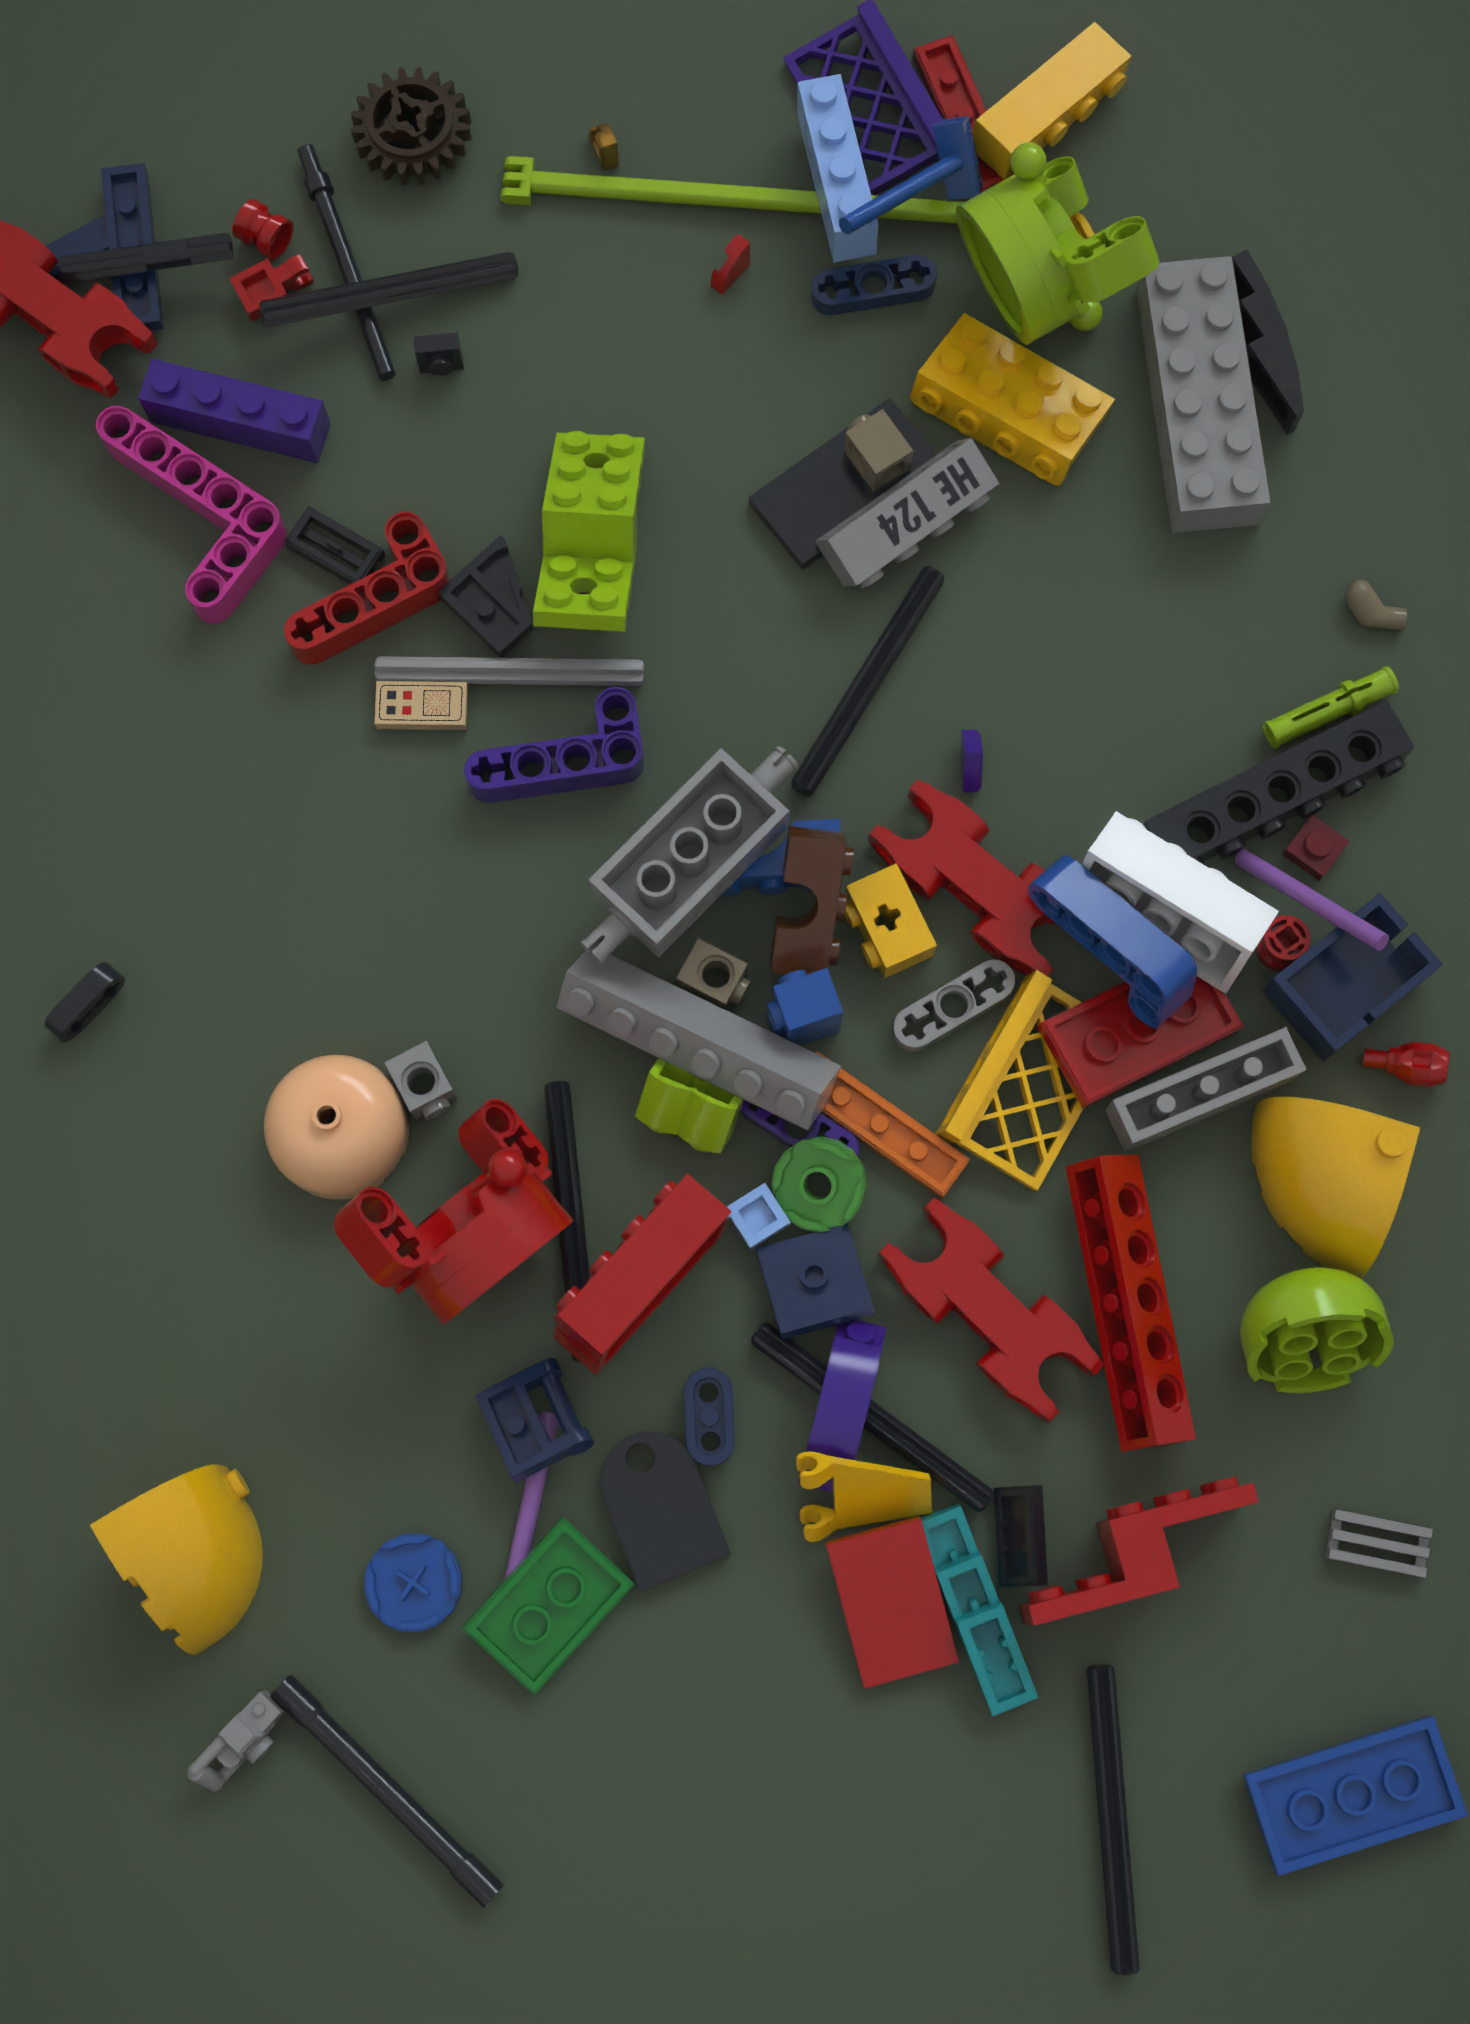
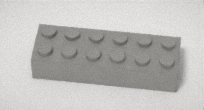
M1232 256L1159 263L1153 272L1139 280L1136 295L1172 533L1260 525L1271 502Z

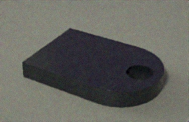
M649 1431L633 1434L620 1441L611 1450L602 1469V1493L640 1591L731 1554L696 1464L683 1444L664 1433ZM645 1444L654 1451L655 1462L646 1472H635L628 1466L627 1454L635 1445Z

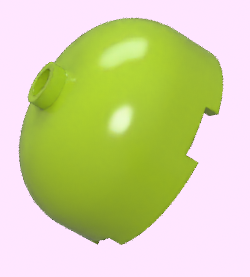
M1305 1268L1275 1278L1264 1285L1252 1297L1245 1308L1240 1324V1340L1250 1377L1255 1382L1259 1379L1273 1382L1276 1391L1285 1393L1318 1392L1351 1383L1350 1373L1365 1367L1369 1363L1379 1367L1391 1353L1394 1344L1388 1317L1377 1293L1361 1278L1334 1268ZM1317 1347L1322 1366L1312 1370L1313 1364L1309 1351Z

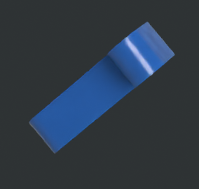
M1067 855L1061 856L1029 884L1028 893L1034 904L1130 985L1129 1006L1134 1014L1147 1026L1158 1028L1192 996L1197 976V966L1190 954L1078 861Z

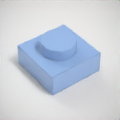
M763 1183L727 1206L732 1211L729 1218L750 1250L790 1226L791 1223L766 1183Z

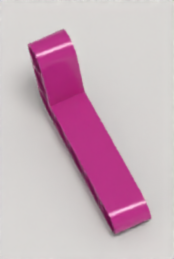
M123 406L105 408L96 420V430L109 454L224 530V533L188 578L185 585V593L197 616L202 621L209 624H218L225 621L232 615L285 545L284 541L287 538V530L277 507L128 408ZM129 429L128 433L123 437L113 438L118 431ZM155 453H165L163 457L157 461H148L149 458ZM194 475L201 476L196 483L184 485L187 478ZM237 499L231 507L226 509L219 508L224 500ZM260 523H273L267 531H254ZM238 556L246 557L244 563L240 566L228 567L229 562L233 558ZM210 591L219 592L217 598L208 603L201 602L202 597Z

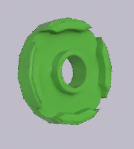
M817 1136L800 1140L782 1154L774 1167L771 1187L773 1196L776 1197V1201L790 1222L800 1229L819 1233L830 1231L828 1228L843 1226L853 1219L864 1203L868 1183L864 1165L854 1150L837 1139ZM813 1172L825 1174L831 1181L830 1194L820 1197L811 1193L807 1186L808 1176Z

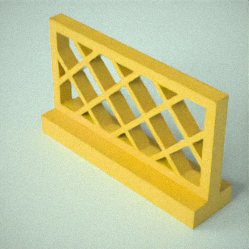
M1038 970L1024 977L935 1133L946 1142L959 1145L1033 1191H1038L1083 1111L1074 1093L1064 1094L1058 1071L1060 1067L1040 1032L1029 1035L1036 1023L1038 1026L1041 1022L1045 1021L1042 1011L1050 998L1065 1006L1066 1010L1082 1002L1051 984L1053 979ZM1041 1038L1047 1065L1025 1070L1020 1050L1025 1042ZM1014 1062L1017 1073L1007 1075ZM1049 1070L1056 1097L1033 1102L1027 1076ZM1018 1078L1025 1105L1002 1110L997 1090L1002 1082ZM1076 1098L1071 1108L1068 1109L1066 1100ZM1058 1102L1063 1122L1058 1131L1042 1135L1035 1108ZM992 1103L994 1113L984 1115L988 1106ZM1027 1110L1034 1137L1011 1143L1004 1116ZM996 1118L1002 1141L1001 1146L987 1149L970 1139L979 1122ZM1053 1138L1046 1150L1044 1140ZM1035 1142L1040 1163L1031 1176L1017 1167L1012 1148ZM1004 1150L1006 1160L996 1155L994 1152Z

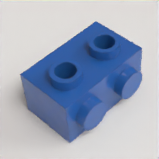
M827 968L810 974H806L805 970H797L779 978L780 984L773 986L772 1002L767 1003L769 1013H766L772 1033L801 1046L840 1032L843 1010Z

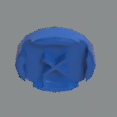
M402 1534L386 1541L373 1555L365 1571L364 1593L371 1611L384 1624L400 1632H423L440 1625L455 1610L462 1594V1571L456 1555L443 1541L427 1534Z

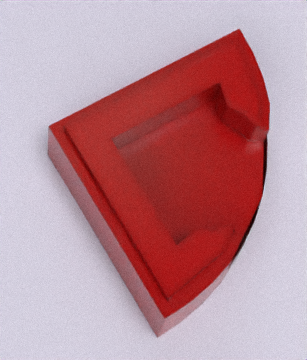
M739 233L733 237L724 249L725 253L729 255L726 262L718 271L714 268L712 272L711 287L720 294H723L750 265V242Z

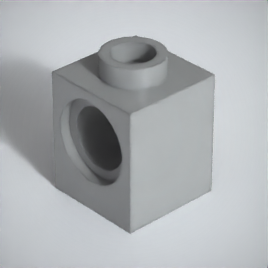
M427 1041L384 1062L415 1120L423 1116L425 1120L434 1119L447 1112L451 1108L449 1102L457 1099ZM428 1074L435 1077V1085L429 1093L417 1095L412 1092V1084L418 1076Z

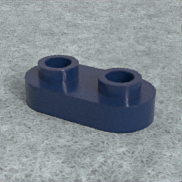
M702 1368L695 1371L685 1384L686 1444L690 1455L695 1461L705 1466H716L724 1463L731 1456L735 1446L733 1390L729 1378L722 1371L715 1368ZM711 1384L717 1388L718 1396L714 1401L705 1402L700 1398L699 1392L704 1385ZM707 1433H715L720 1438V1445L714 1451L705 1450L701 1444L703 1436Z

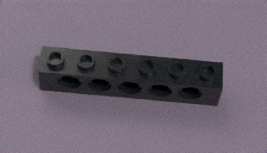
M1386 700L1146 820L1143 825L1148 831L1167 843L1178 845L1187 855L1205 865L1204 861L1218 854L1223 860L1240 852L1246 847L1244 841L1258 834L1261 839H1266L1286 827L1284 821L1298 814L1302 819H1306L1312 814L1318 813L1326 807L1324 801L1337 794L1342 799L1356 794L1366 787L1365 780L1377 774L1380 775L1381 779L1394 775L1406 766L1404 760L1415 746ZM1355 747L1361 749L1366 754L1367 762H1359L1353 759L1349 754L1348 748ZM1308 768H1320L1326 773L1328 781L1318 782L1310 776ZM1278 787L1287 794L1288 801H1275L1270 796L1268 788ZM1238 807L1244 810L1248 816V822L1240 823L1234 821L1228 813V808ZM1190 827L1203 829L1209 841L1205 843L1193 841L1189 837L1187 829Z

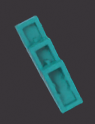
M957 1503L922 1517L921 1520L940 1591L991 1715H998L1039 1698L1003 1604L999 1601L961 1505Z

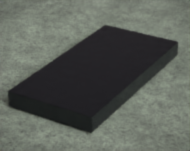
M890 398L867 414L872 416L881 409H884L914 450L911 470L876 492H873L844 452L847 427L749 497V505L802 570L823 556L815 543L817 539L937 455Z

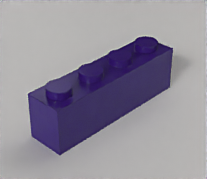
M152 358L138 397L149 421L152 423L314 463H319L331 425L323 400Z

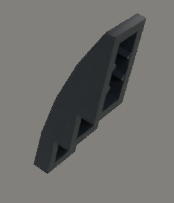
M1246 249L1233 256L1232 261L1240 302L1244 337L1248 344L1247 356L1251 381L1288 435L1295 431L1304 413L1298 367L1286 325L1272 292L1249 251Z

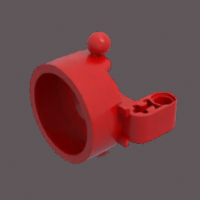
M501 1099L486 1101L459 1127L458 1136L461 1145L483 1174L437 1208L417 1227L414 1226L395 1200L385 1190L378 1187L363 1189L335 1215L333 1223L335 1233L367 1275L382 1287L392 1288L396 1286L394 1289L398 1294L411 1285L443 1326L574 1221L543 1183L544 1180L553 1174L549 1168L546 1169L549 1160L545 1148L517 1112Z

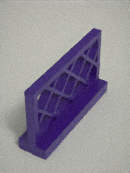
M867 0L857 6L858 15L786 55L783 59L796 84L800 81L817 78L803 75L798 67L799 64L812 57L826 60L820 78L830 75L833 62L854 66L849 85L843 83L849 108L853 96L874 101L869 119L851 115L853 126L865 129L859 147L862 161L868 159L886 163L883 174L868 183L871 195H876L932 162L940 161L932 126L940 123L943 119L875 2ZM857 32L862 41L858 57L837 52L840 41ZM867 52L869 53L872 60L866 59ZM862 68L880 72L882 79L878 91L857 87ZM887 86H888V88L890 89V91H891L892 94L885 93V92H886V89H887ZM882 103L900 106L902 114L898 126L876 121ZM907 120L911 125L912 129L905 127ZM873 131L895 135L889 154L867 149ZM902 137L920 141L925 150L911 159L896 156Z

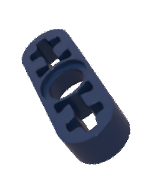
M910 255L825 269L820 271L812 281L811 301L814 308L825 315H837L922 301L931 296L935 289L937 269L933 261L923 255ZM918 272L920 278H923V283L915 284L914 279L910 278V273ZM893 274H897V282H899V289H893ZM876 276L885 282L886 288L880 293L871 294L863 289L861 283L868 277ZM849 281H854L855 296H850L851 288H848ZM826 286H833L834 291L837 292L836 298H829L827 292H824Z

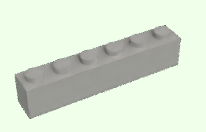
M585 951L566 971L556 1008L806 1130L811 1127L829 1101L841 1065L612 955H609L602 964H599L593 959V954L589 955Z

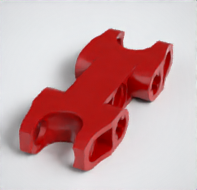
M0 220V329L15 314L47 337L37 350L51 367L74 384L91 389L102 396L113 398L120 388L115 384L114 377L109 374L108 370L99 364L103 352L116 344H128L143 353L150 354L158 345L153 333L130 311L121 298L104 286L95 283L83 297H80L52 277L49 273L57 265L55 255L43 243L21 227Z
M917 779L909 788L910 792L907 797L928 819L930 825L928 833L914 840L902 839L886 827H881L877 824L869 833V844L888 866L897 863L909 889L921 898L930 900L943 887L980 917L979 922L970 931V935L995 960L1005 962L1011 969L1025 976L1038 970L1049 977L1054 969L1049 961L1033 946L1030 935L1031 930L1038 925L1056 923L1034 904L1028 893L1029 884L1045 870L1034 863H1030L1019 876H1016L979 845L989 833V828L975 812L959 799L947 795Z
M933 1198L924 1207L923 1212L942 1235L944 1246L941 1256L932 1262H915L896 1246L888 1243L879 1252V1258L892 1273L903 1294L933 1323L938 1325L953 1310L990 1346L987 1352L976 1362V1365L1006 1397L1020 1403L1044 1422H1050L1060 1411L1040 1387L1038 1372L1042 1362L1048 1357H1064L1091 1377L1100 1371L1104 1363L1089 1345L1078 1324L1049 1297L1042 1295L1027 1309L991 1273V1270L1004 1258V1254L998 1246L974 1222L960 1216L941 1201Z

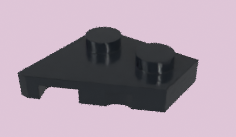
M501 535L438 591L440 600L499 658H503L534 630L506 540Z

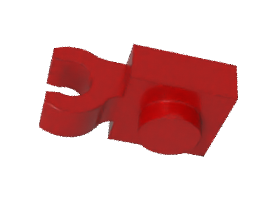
M301 254L291 257L274 269L267 258L229 278L252 322L261 317L259 303L262 300L288 296L286 290H300L314 282Z

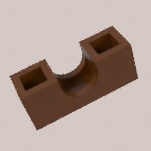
M794 826L788 827L782 869L784 882L802 884L808 887L815 894L816 900L812 909L801 917L787 918L776 916L770 953L771 973L786 975L797 970H805L806 974H810L825 968L828 969L829 965L837 966L840 938H833L835 920L844 921L847 903V893H840L842 875H851L854 848L846 847L847 841L844 833Z

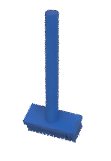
M969 115L949 118L948 120L946 118L940 123L934 124L932 127L940 161L840 218L839 227L841 231L847 235L853 233L943 179L948 201L973 198L980 194L983 182L981 181V172L978 171L980 168L978 160H976L977 154L976 149H974L973 134L970 133L972 129L970 122H968L970 120Z

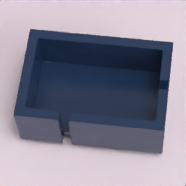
M1381 893L1354 914L1389 935V941L1383 950L1377 951L1341 928L1336 927L1276 975L1262 990L1323 1062L1443 965L1415 932L1395 949L1390 942L1408 924Z

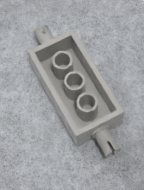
M777 746L751 774L720 748L588 879L592 896L607 909L609 914L585 940L583 939L580 942L582 948L589 955H594L593 959L596 962L602 964L629 935L632 937L636 936L659 958L789 827L790 810L771 794L792 771L799 767L796 760L790 754L785 758L786 750Z

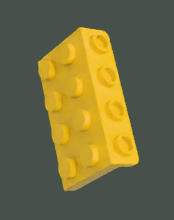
M963 313L920 368L910 395L912 403L924 412L937 417L959 430L962 434L975 439L997 452L1000 456L1008 458L1034 473L1040 479L1046 480L1055 486L1061 485L1065 480L1071 465L1111 411L1115 398L966 313Z

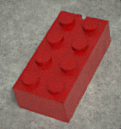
M688 1173L678 1184L670 1180L654 1198L653 1203L655 1206L650 1211L649 1216L644 1219L641 1215H638L621 1235V1238L624 1240L617 1248L618 1250L614 1254L606 1250L589 1269L588 1272L591 1276L587 1280L586 1285L581 1290L573 1286L556 1305V1309L559 1311L553 1318L556 1321L553 1338L596 1376L723 1234L732 1211Z

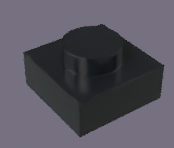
M458 332L414 337L415 355L420 374L446 375L453 370L464 369L463 353Z

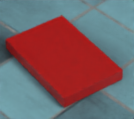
M919 1516L825 1542L864 1689L959 1663L922 1520Z

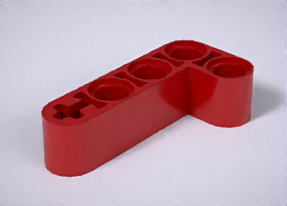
M399 512L390 517L385 525V536L395 562L297 611L288 618L284 626V635L293 655L298 661L308 665L321 663L441 601L438 591L450 581V577L441 552L418 515L412 512ZM415 534L418 536L410 544L398 543L399 539L404 535ZM431 570L439 573L432 581L423 582L418 580L419 576L425 571ZM396 591L399 593L393 601H378L380 595L384 592ZM354 611L359 613L352 622H338L340 616L345 612ZM329 623L332 630L329 633H327L326 628L324 626V624ZM311 634L314 639L305 642L302 637Z

